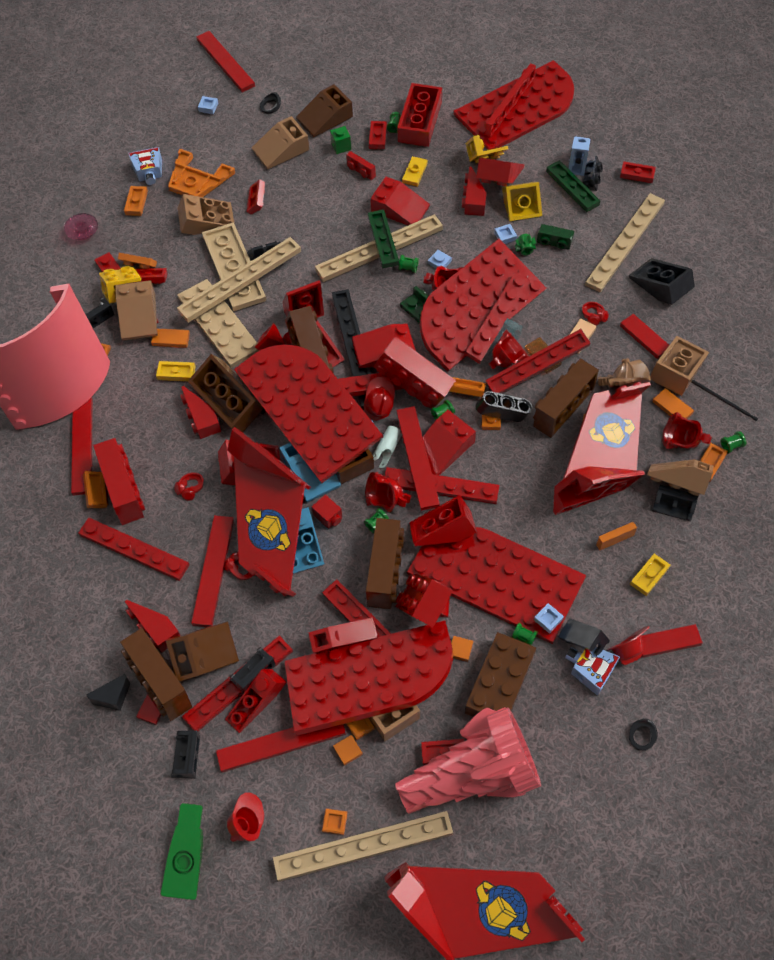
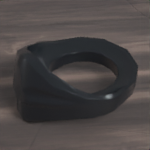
M277 92L268 94L260 103L261 111L266 114L276 112L281 106V98ZM272 101L276 102V105L273 109H264V105L266 103Z
M643 718L631 725L629 741L637 750L646 751L656 743L658 732L655 724L650 719ZM640 726L650 728L651 740L644 746L637 744L634 740V733Z

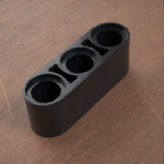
M491 391L485 392L475 405L477 412L482 415L514 422L523 421L532 411V404L526 399Z

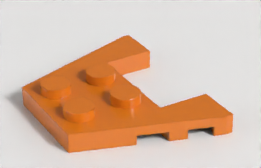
M179 149L178 159L175 161V169L172 172L168 187L169 191L182 196L186 194L204 197L234 175L235 168L221 164L214 175L188 166L193 159V153Z

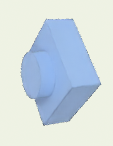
M202 96L198 105V111L214 114L218 105V99Z
M511 224L495 228L494 234L504 244L517 239Z
M437 250L429 258L428 264L434 268L438 266L446 268L452 261V257Z
M548 603L534 617V621L548 633H551L563 620L564 616Z

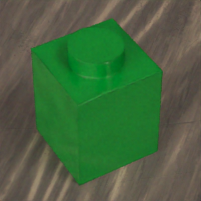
M346 126L330 130L331 144L336 155L352 150L351 136Z

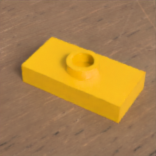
M412 156L402 178V183L418 187L428 160Z
M159 361L156 377L157 380L189 381L195 373L196 366L195 363Z
M654 553L632 579L630 585L647 596L671 565Z

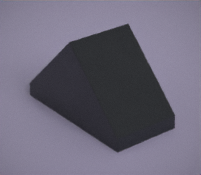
M123 674L86 695L93 705L121 711L131 683L127 676Z

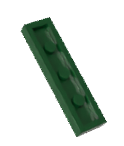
M560 160L547 166L546 172L586 213L600 205V200Z
M385 211L368 212V220L382 269L399 266V258Z

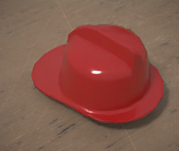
M376 377L369 382L367 387L364 411L374 421L388 417L393 408L395 388L388 378Z
M650 626L643 627L620 644L608 648L606 651L612 650L615 655L620 657L619 661L623 665L637 661L641 658L644 651L641 634L647 631Z
M244 793L240 795L232 814L227 820V829L231 835L230 840L232 842L237 840L255 841L260 835L265 815L262 802L255 794Z

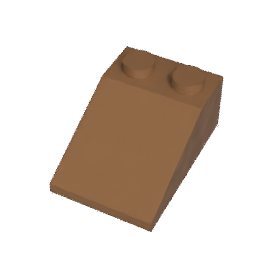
M151 281L116 285V302L122 341L158 336L156 299Z
M676 336L656 362L650 378L655 383L682 396L709 352Z

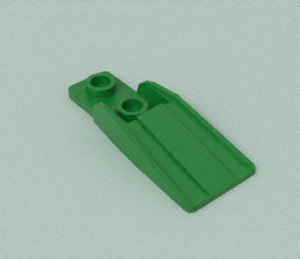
M186 803L180 805L178 824L175 827L167 857L161 896L195 900L197 897L203 852V830L200 829L203 812L202 805Z

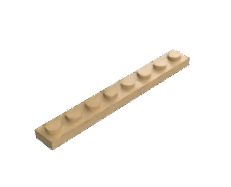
M651 193L648 195L587 279L585 286L601 293L664 205V199Z
M434 214L392 232L391 235L396 250L442 231L443 225ZM375 241L315 266V271L321 280L325 282L378 259L379 255Z
M289 237L177 307L178 312L189 323L300 253L301 247Z
M445 811L273 857L277 880L278 882L451 836L453 835V830L448 812Z

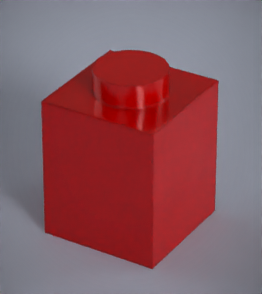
M326 494L311 506L313 516L328 529L332 526H337L342 520V509Z

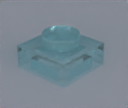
M507 318L503 325L502 334L507 329L518 340L523 326Z

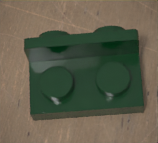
M541 224L537 235V243L570 250L575 231Z
M415 286L413 287V294L400 303V307L420 324L421 311L429 296H427L424 290Z

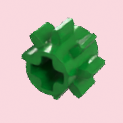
M522 234L515 240L516 252L521 251L522 255H530L536 250L535 237L531 238L530 234Z

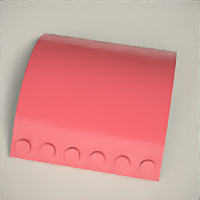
M70 284L57 285L50 288V293L57 305L43 321L25 334L0 344V407L16 430L48 424L72 413L95 394L108 373L110 360Z

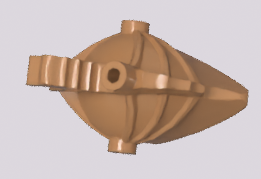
M629 358L622 359V363L616 368L613 375L608 374L607 377H598L597 379L599 386L608 385L609 387L616 385L620 387L626 385L629 387L637 382H641V384L651 382L647 366L641 360L630 362Z

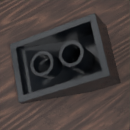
M654 258L649 259L629 274V278L658 301L667 304H674L695 287L693 270L691 268Z

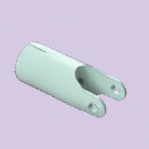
M387 427L383 438L373 454L374 461L381 454L383 455V460L379 466L381 469L387 465L402 436L401 430L397 427Z

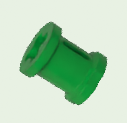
M392 112L390 114V122L387 124V130L390 133H398L397 128L402 115L399 112Z
M401 255L398 269L410 270L416 273L419 258L413 259Z
M445 400L443 404L430 409L435 420L447 410H450L453 414L455 413V409L449 400Z
M737 431L733 436L721 438L720 443L722 448L728 451L729 454L733 449L745 447L747 441L741 431Z
M380 508L376 510V513L371 518L364 520L365 526L373 534L377 518L389 519L387 514Z
M518 623L511 638L532 646L538 632H532L522 627L521 623Z

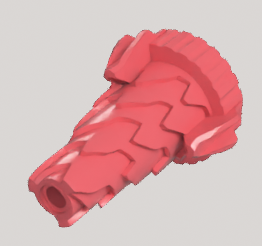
M505 707L497 711L490 708L480 711L460 730L461 736L467 738L466 741L449 747V752L432 758L429 764L413 770L414 774L395 783L396 790L408 814L428 806L441 805L454 799L456 802H459L476 794L478 797L486 794L487 796L518 797L525 795L528 791L541 787L536 766L520 727L511 710Z

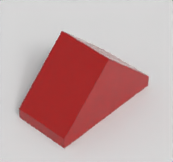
M274 323L254 346L257 350L276 345H285Z

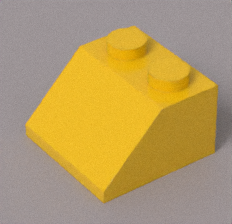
M539 182L502 187L503 200L509 221L542 216Z

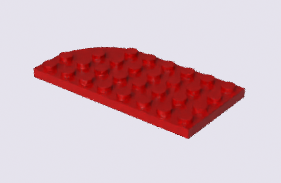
M554 60L535 70V78L491 137L485 135V121L491 117L493 110L499 106L501 99L506 97L508 90L514 86L516 79L454 110L453 115L474 136H480L487 150L500 148L560 117L569 109L573 101L574 84L570 75Z
M500 239L496 240L429 295L422 308L420 332L424 345L429 353L448 372L467 357L464 355L515 271L530 279V282L504 325L546 290L542 282Z
M294 345L267 347L256 352L234 368L237 375L321 483L325 482L383 438V434L317 354L306 348Z
M476 527L477 532L460 542L423 545L407 571V575L410 576L414 571L425 575L453 590L451 596L517 627L518 623H521L522 627L532 632L537 631L536 637L551 644L554 643L586 578V575L481 527ZM548 603L564 616L563 620L551 633H548L534 621V617Z
M446 621L436 622L434 627L424 625L336 649L286 660V676L296 736L409 708L432 696L446 680L453 662V648Z

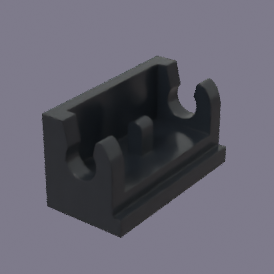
M103 297L99 299L101 301L99 306L85 314L92 328L115 315L111 304Z
M660 485L652 511L691 522L698 496Z
M569 618L558 636L568 644L573 643L591 652L598 644L597 649L594 651L596 655H599L606 644L610 642L602 630Z
M259 647L256 654L235 675L229 676V679L244 693L262 669H273L276 666L274 658Z
M197 730L177 731L173 770L171 773L172 778L196 779L200 735Z

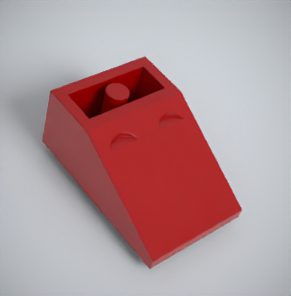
M414 571L406 581L407 586L404 592L398 595L395 607L434 627L453 590Z

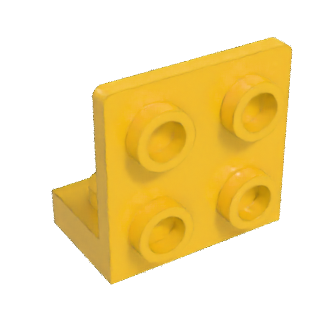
M479 135L473 136L465 143L469 161H475V164L479 163V157L498 159L508 150V146L483 151L484 143Z
M124 266L120 270L106 269L104 272L99 273L102 293L109 304L116 302V285L141 281L140 275L130 266Z

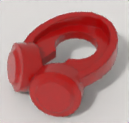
M587 302L582 307V314L588 319L589 323L597 326L599 322H606L608 320V311L601 304ZM593 308L597 310V314L589 313L587 311L588 309Z
M196 472L184 475L179 482L175 483V493L182 495L187 501L193 500L195 493L203 488L204 478ZM189 480L198 481V485L185 488Z
M238 552L230 555L231 557H228L225 561L224 570L230 571L237 579L248 580L253 577L249 572L245 575L239 573L238 566L234 563L235 560L239 561Z

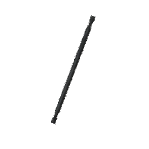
M692 380L691 383L707 391L708 393L712 394L713 396L717 397L718 399L722 400L723 402L727 403L728 405L732 406L733 408L737 409L743 414L753 418L755 421L758 420L757 417L751 415L749 412L745 411L744 409L740 408L739 406L735 405L729 400L723 398L722 396L718 395L717 393L713 392L712 390L708 389L707 387L703 386L697 381Z

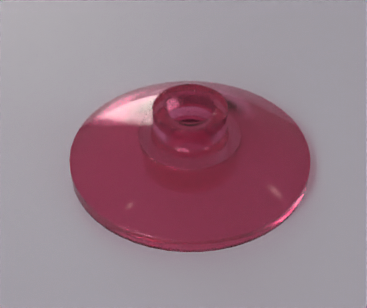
M87 213L73 215L64 225L66 235L74 240L90 238L98 229L96 218Z

